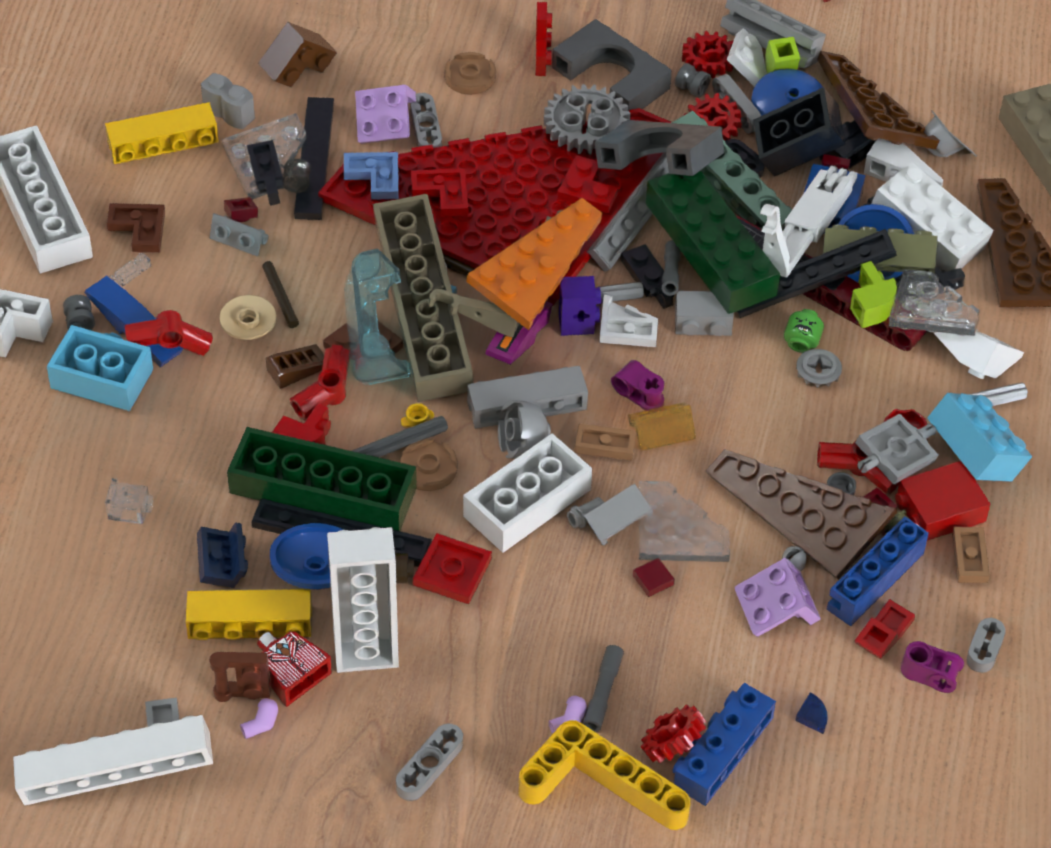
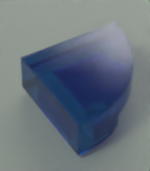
M810 692L796 714L795 721L824 734L828 720L827 710L820 698Z

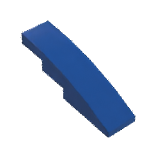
M105 276L84 292L119 334L125 333V325L156 319L141 303L108 276ZM160 344L147 346L151 348L152 359L160 368L183 351V348L179 346L176 348H164Z

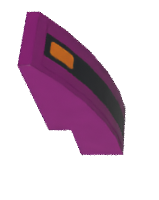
M548 301L544 303V308L540 314H537L529 330L519 323L513 338L497 332L487 347L485 355L511 365L535 343L537 333L549 323L553 303Z

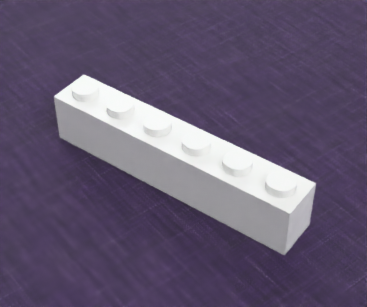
M203 715L186 716L177 721L155 723L150 727L123 730L118 734L92 737L87 741L73 744H60L55 748L41 751H29L23 755L13 757L15 790L25 806L213 764L210 731Z

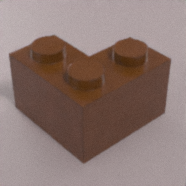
M287 22L258 64L275 82L292 87L306 67L323 73L337 52L320 34Z

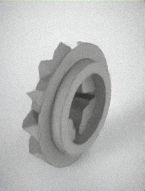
M812 349L800 355L797 360L796 369L798 377L804 378L806 385L814 383L817 388L821 384L829 387L833 381L838 382L842 372V364L839 358L832 352L823 349ZM818 363H820L822 373L816 372L815 368Z

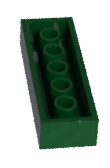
M701 170L693 176L667 173L647 181L645 204L728 314L777 296L780 272Z
M246 427L227 470L230 494L261 500L262 498L384 528L392 527L393 530L400 531L417 489L416 466Z

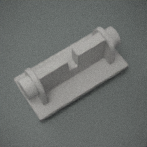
M214 213L209 238L259 256L260 244L265 245L267 243L268 234H265V231L262 229L258 230L229 219L228 216Z

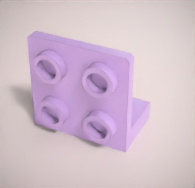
M407 85L355 91L357 137L359 143L403 139L410 136L408 103L416 102V92Z
M787 558L781 559L735 586L740 604L752 633L756 637L794 616L797 618L802 617L810 625L821 619L801 571Z

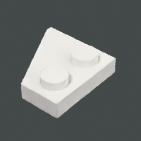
M743 28L736 34L727 60L755 87L757 82L767 74L762 47L757 38Z
M604 295L600 343L656 347L658 318L647 313H641L637 308L628 304L624 308L612 302L613 297Z

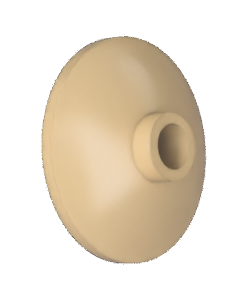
M238 296L228 301L221 309L219 316L220 325L228 335L242 340L257 339L266 335L274 327L276 311L268 300L260 296Z

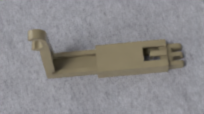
M547 216L545 222L551 219V217ZM435 289L430 293L429 308L434 306L435 301L450 304V314L452 316L459 312L513 338L519 325L515 319L494 303L463 297L443 289Z

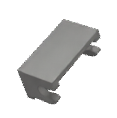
M634 483L584 515V517L604 546L608 543L607 539L644 515L651 516L653 511Z

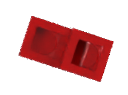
M889 599L875 619L872 617L854 641L857 645L881 659L915 620V614Z

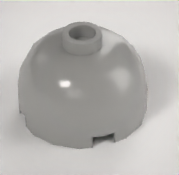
M511 400L507 401L503 406L501 412H506L504 420H499L498 441L501 451L505 452L507 450L508 455L505 456L506 458L516 459L550 435V424L547 422L543 411L533 403Z

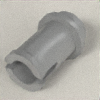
M596 497L594 500L579 507L577 505L572 506L570 511L567 512V518L571 526L574 528L585 527L587 520L584 515L603 504L604 501L600 497Z

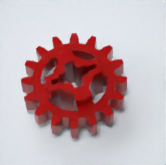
M705 31L702 36L699 33H695L694 39L688 37L687 43H683L682 62L693 65L696 71H704L710 74L712 79L718 73L722 76L726 71L732 72L733 65L727 60L734 40L727 41V35L719 37L717 31L713 35H709L708 31Z
M706 93L705 100L701 101L697 97L695 98V106L688 105V111H694L707 122L708 126L722 127L724 141L729 140L730 136H738L737 129L742 127L741 111L737 110V103L735 101L730 103L729 96L726 95L723 99H720L719 93H716L714 98H710L708 93Z
M685 705L681 710L676 707L672 713H665L664 716L660 715L653 722L655 726L646 730L648 735L641 739L643 744L640 747L652 762L657 760L658 763H662L665 758L671 761L676 754L682 755L683 752H688L694 746L692 742L701 738L699 732L706 729L704 725L706 720L694 705L692 707Z

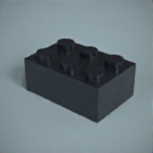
M824 87L753 120L759 160L774 177L846 145L839 105Z

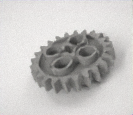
M582 84L581 89L578 90L572 85L570 92L563 88L562 96L554 94L553 100H548V107L544 109L546 134H551V141L558 140L559 147L567 144V151L575 147L578 154L583 149H587L588 153L592 154L593 149H596L595 142L625 121L630 120L628 105L623 104L622 97L615 99L616 92L613 91L607 94L606 87L598 91L596 90V85H593L591 89H587L586 85ZM589 104H591V113H589L587 130L585 134H582L583 125L586 121L587 107Z

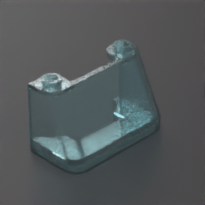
M378 248L363 251L355 256L344 284L352 373L360 383L365 385L411 377L410 363L407 360L397 359L395 352L390 349L388 340L379 334L376 301L389 299L388 290L390 286L394 283H401L400 269Z

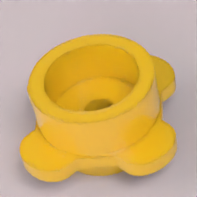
M412 404L406 410V417L401 419V425L408 428L434 419V412L423 404Z

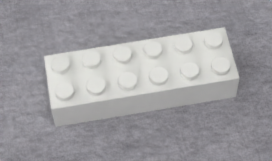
M37 125L0 136V188L39 273L41 274L92 258L90 235Z
M374 527L354 531L340 530L327 533L337 673L399 667L396 560L392 527Z

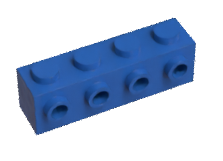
M743 683L737 692L733 690L728 695L724 703V709L720 714L715 712L710 718L706 732L701 735V738L692 742L694 746L690 749L686 757L681 756L675 763L672 770L675 774L674 784L684 790L689 797L706 806L771 722L774 716L776 701L746 683Z

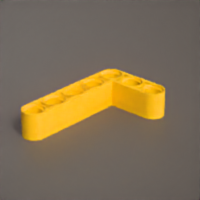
M576 720L565 721L519 772V796L527 804L535 805L544 801L570 770L576 767L670 830L682 829L686 826L689 819L691 799L684 790ZM567 740H576V742H569ZM594 756H599V757H602V758H601V759H595V758H592V757H594ZM548 761H556L558 763L551 764ZM625 773L628 776H620L618 774ZM534 782V783H537L538 785H535V786H534V785H529L528 783ZM650 790V791H653L654 793L650 794V793H645L644 791ZM669 808H678L680 811H673Z

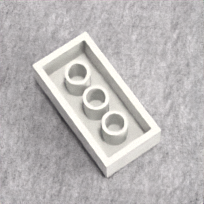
M913 162L909 163L878 188L871 203L888 206L898 211L909 222L914 234H916V231L932 232V235L938 236L936 266L940 270H945V272L958 268L962 269L985 249L994 231Z
M552 433L464 494L463 517L504 553L591 490L592 468Z

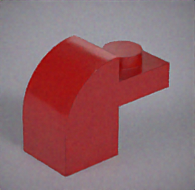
M318 403L305 423L283 415L272 433L326 445L325 436L331 427L328 407Z

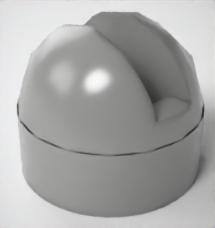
M798 546L788 547L784 551L782 559H788L793 556L789 561L802 571L806 565V553Z

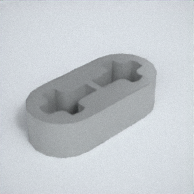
M985 618L979 623L967 655V664L972 670L983 673L988 672L994 666L1006 630L1001 621L995 618ZM989 630L995 632L991 641L985 639ZM981 650L987 651L983 660L978 659Z

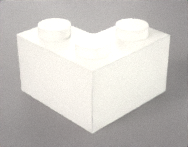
M0 289V357L6 358L16 337L39 342L44 341L53 322L49 299Z

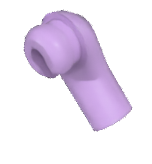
M576 695L569 697L566 702L568 705L565 714L549 720L552 734L565 721L576 720L582 723L587 711L586 702L582 697Z
M269 698L262 699L258 703L259 708L255 719L240 724L245 739L273 728L278 714V705L274 700Z

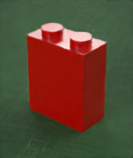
M962 461L899 481L898 491L895 494L898 508L905 510L907 517L912 522L929 532L927 541L953 533L954 527H972L986 522L991 505L977 481Z

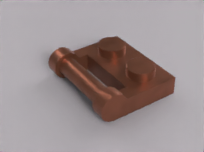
M215 652L210 656V668L214 671L216 683L213 691L217 701L226 702L232 697H246L252 700L270 698L271 684L267 653ZM228 668H235L237 682L228 681Z

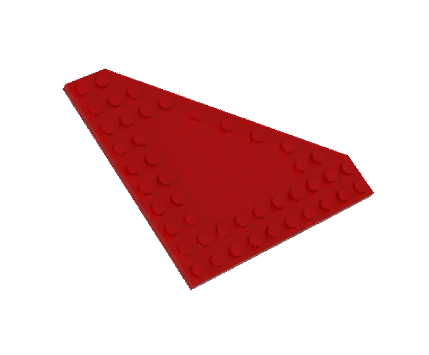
M640 108L629 110L630 120L671 123L669 120ZM585 121L582 134L586 133L588 121ZM542 125L522 128L521 133L506 135V132L484 135V139L470 141L469 138L448 141L447 146L433 148L432 144L411 148V152L398 154L399 199L412 197L411 170L465 168L468 216L441 217L440 197H428L442 253L476 269L545 223L547 216L552 218L559 210H564L573 203L557 199L558 190L575 156L578 155L597 161L596 149H593L592 154H589L587 149H583L578 154L575 147L567 151V144L559 147L558 140L551 141V134H546V128L543 129ZM663 153L642 156L622 170L601 168L596 181L618 187V195L610 212H602L600 223L588 241H585L576 259H573L564 277H576L591 258L587 251ZM344 164L318 192V196L323 198L324 203L375 225L373 204L397 200L371 199V180H344ZM560 283L552 296H549L546 300L553 303V306L559 299Z

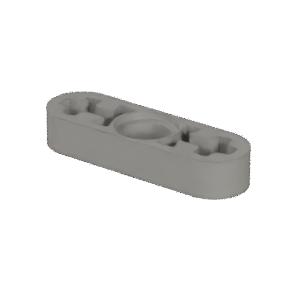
M728 74L714 78L712 81L714 93H719L720 99H723L726 95L729 96L730 103L735 101L737 103V110L741 111L742 129L747 134L755 132L753 120L761 116L757 108Z
M417 93L416 102L410 103L417 146L431 145L427 142V137H431L433 148L441 147L442 136L434 99L430 94ZM420 105H424L425 111L421 112ZM428 121L431 122L433 125L429 127H423L419 124L421 122Z
M443 724L438 727L397 774L396 791L402 799L407 801L419 799L462 750L463 732L457 725ZM451 737H454V742L448 741L443 746V738L450 739ZM427 756H432L439 763L434 767L428 768L421 764V760ZM416 778V787L414 785H410L408 788L405 787V782L411 783Z

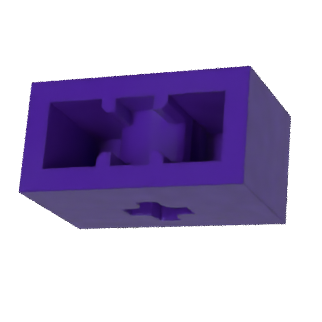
M594 276L563 277L561 280L558 309L561 336L594 334L595 323L600 322V309L596 304H601L600 287H595Z

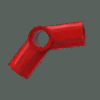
M173 310L159 313L155 320L125 325L127 341L144 346L160 344L164 348H176L179 346L204 356L209 351L213 341L212 333L182 321L180 313Z
M332 345L330 348H326L322 371L319 373L318 380L290 398L291 406L301 419H307L318 403L324 406L338 405L345 400L350 350L345 349L342 345Z
M819 442L817 453V466L819 468L850 470L854 475L865 476L885 494H891L899 485V482L893 484L877 467L862 473L858 468V462L866 459L868 456L855 442L853 444Z

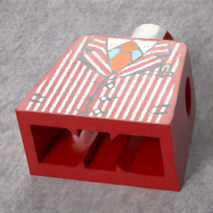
M267 632L257 642V646L263 651L261 653L268 654L271 688L286 707L332 674L331 656L296 632H289L279 640L270 632Z

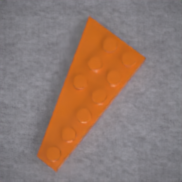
M583 198L579 199L468 273L466 282L529 330L537 314H540L544 308V303L549 296H552L569 270L571 262L574 258H577L581 247L585 241H588L600 223L602 212Z

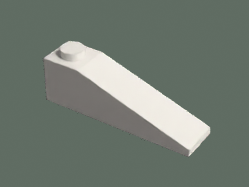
M909 299L907 303L925 321L930 330L956 359L970 367L968 373L980 379H984L985 375L997 378L1022 358L1024 352L994 337L977 332L978 330L971 326L954 321V318L928 305Z

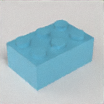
M71 325L47 365L50 388L130 411L153 371L151 348Z
M947 393L927 419L936 427L938 433L976 480L1012 482L1032 458V455L1026 449L1025 442L1014 435L1009 428V423L996 413L992 408V402L987 397L964 393Z

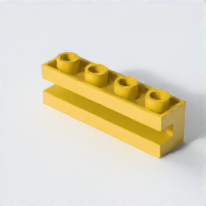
M210 102L105 123L107 143L111 150L114 164L219 143L217 123Z
M310 589L187 591L186 628L188 639H260L267 632H270L276 638H281L289 632H296L302 637H311L312 599Z

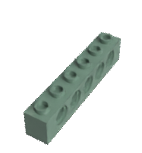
M694 111L671 122L708 126L707 122ZM723 140L724 153L701 169L702 173L736 215L763 229L767 222V216L760 214L765 204L778 206L783 231L785 229V219L792 209L786 206L777 197L775 191L769 188L759 178L758 174L751 170L742 161L741 157L734 153Z

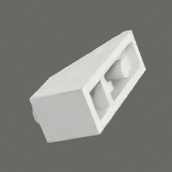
M878 138L867 154L864 174L887 182L909 163L913 162L939 185H943V179L903 143L896 145L888 140Z

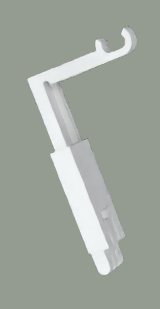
M830 166L827 171L821 169L785 219V229L783 231L779 207L771 204L763 206L760 214L767 216V222L762 229V232L765 233L763 252L780 272V276L787 278L811 242H818L825 232V228L829 226L851 194L852 186L857 179V172L850 171L847 175V169L841 168L838 171V168L835 166Z

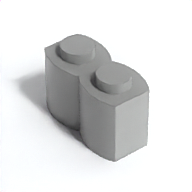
M212 73L201 83L202 102H210L214 116L223 118L227 124L238 129H244L255 119L253 95L249 90L239 85H233L227 77Z

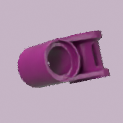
M631 360L611 378V384L616 392L636 403L643 410L654 412L664 406L662 391L664 390L665 383L663 378L644 367L640 362Z
M915 641L907 646L900 669L904 677L909 680L930 686L939 692L951 693L956 689V677L958 672L964 667V660L956 653L944 651L925 642Z

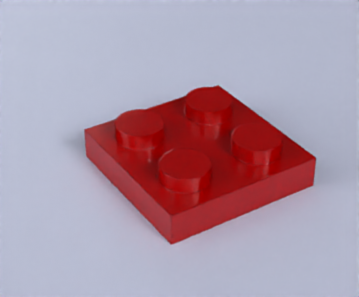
M436 533L413 577V586L469 604L492 560V551Z

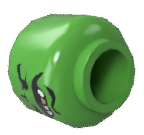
M803 309L802 311L794 312L788 319L784 331V339L788 346L797 352L804 353L815 349L819 345L824 330V323L813 310Z

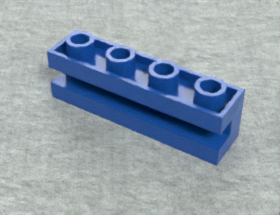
M904 516L830 589L829 596L832 599L828 602L827 610L849 626H852L924 554L929 532Z

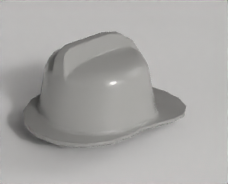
M931 110L934 117L925 126L924 133L927 136H936L940 142L936 150L927 149L936 156L948 157L966 148L977 157L973 151L948 131L938 116Z

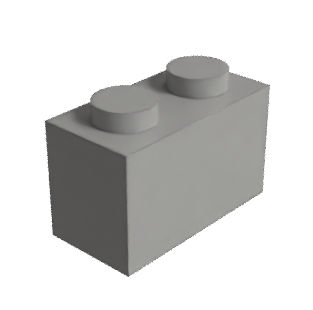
M678 291L676 293L675 334L732 336L734 312L728 314L711 291Z

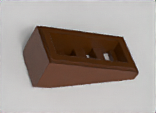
M317 344L293 349L266 357V368L281 389L321 371L324 354ZM315 355L318 361H313L310 356ZM305 359L307 363L303 364L301 360Z

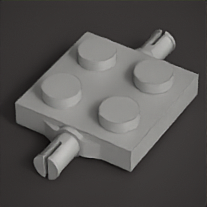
M898 414L859 435L855 443L868 456L866 459L858 462L859 470L862 473H866L870 469L877 467L893 484H896L934 463L938 454L928 444L927 438L936 434V427H932L933 424L929 423L921 429H917L909 424L901 414Z

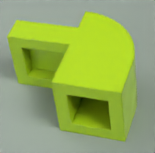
M794 37L768 41L765 54L767 74L779 69H798L801 58ZM790 93V96L797 97L795 94Z
M872 261L861 264L858 281L861 288L853 290L850 306L851 311L862 328L879 324L891 315L897 290L895 279L884 280L882 272L877 271Z

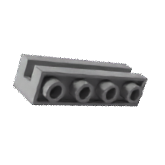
M727 0L725 8L729 9L730 12L722 17L720 26L727 29L731 35L736 36L744 28L749 34L754 35L761 47L765 49L769 40L794 37L801 58L798 68H807L818 62L817 58L822 50L826 34L757 0Z
M580 366L563 367L556 370L534 372L514 377L508 376L502 379L467 384V403L469 410L472 411V421L476 429L498 425L499 420H504L506 412H501L503 406L507 401L511 400L531 402L543 411L545 417L587 410L588 390Z

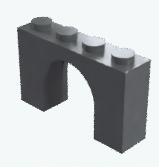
M594 19L553 48L552 68L570 81L589 67L599 63H614L626 68L630 74L610 88V93L616 92L615 99L623 98V104L628 105V112L631 109H644L670 89L672 73L670 68L597 19Z
M627 120L595 142L598 168L622 170L642 156L666 152L669 174L693 176L724 153L722 127Z

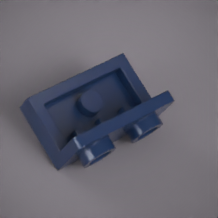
M235 522L230 531L200 527L197 532V546L201 583L235 588L241 577H245L248 570V561L244 557L246 537L242 533L241 523Z

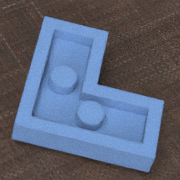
M398 152L344 153V180H371V199H399Z

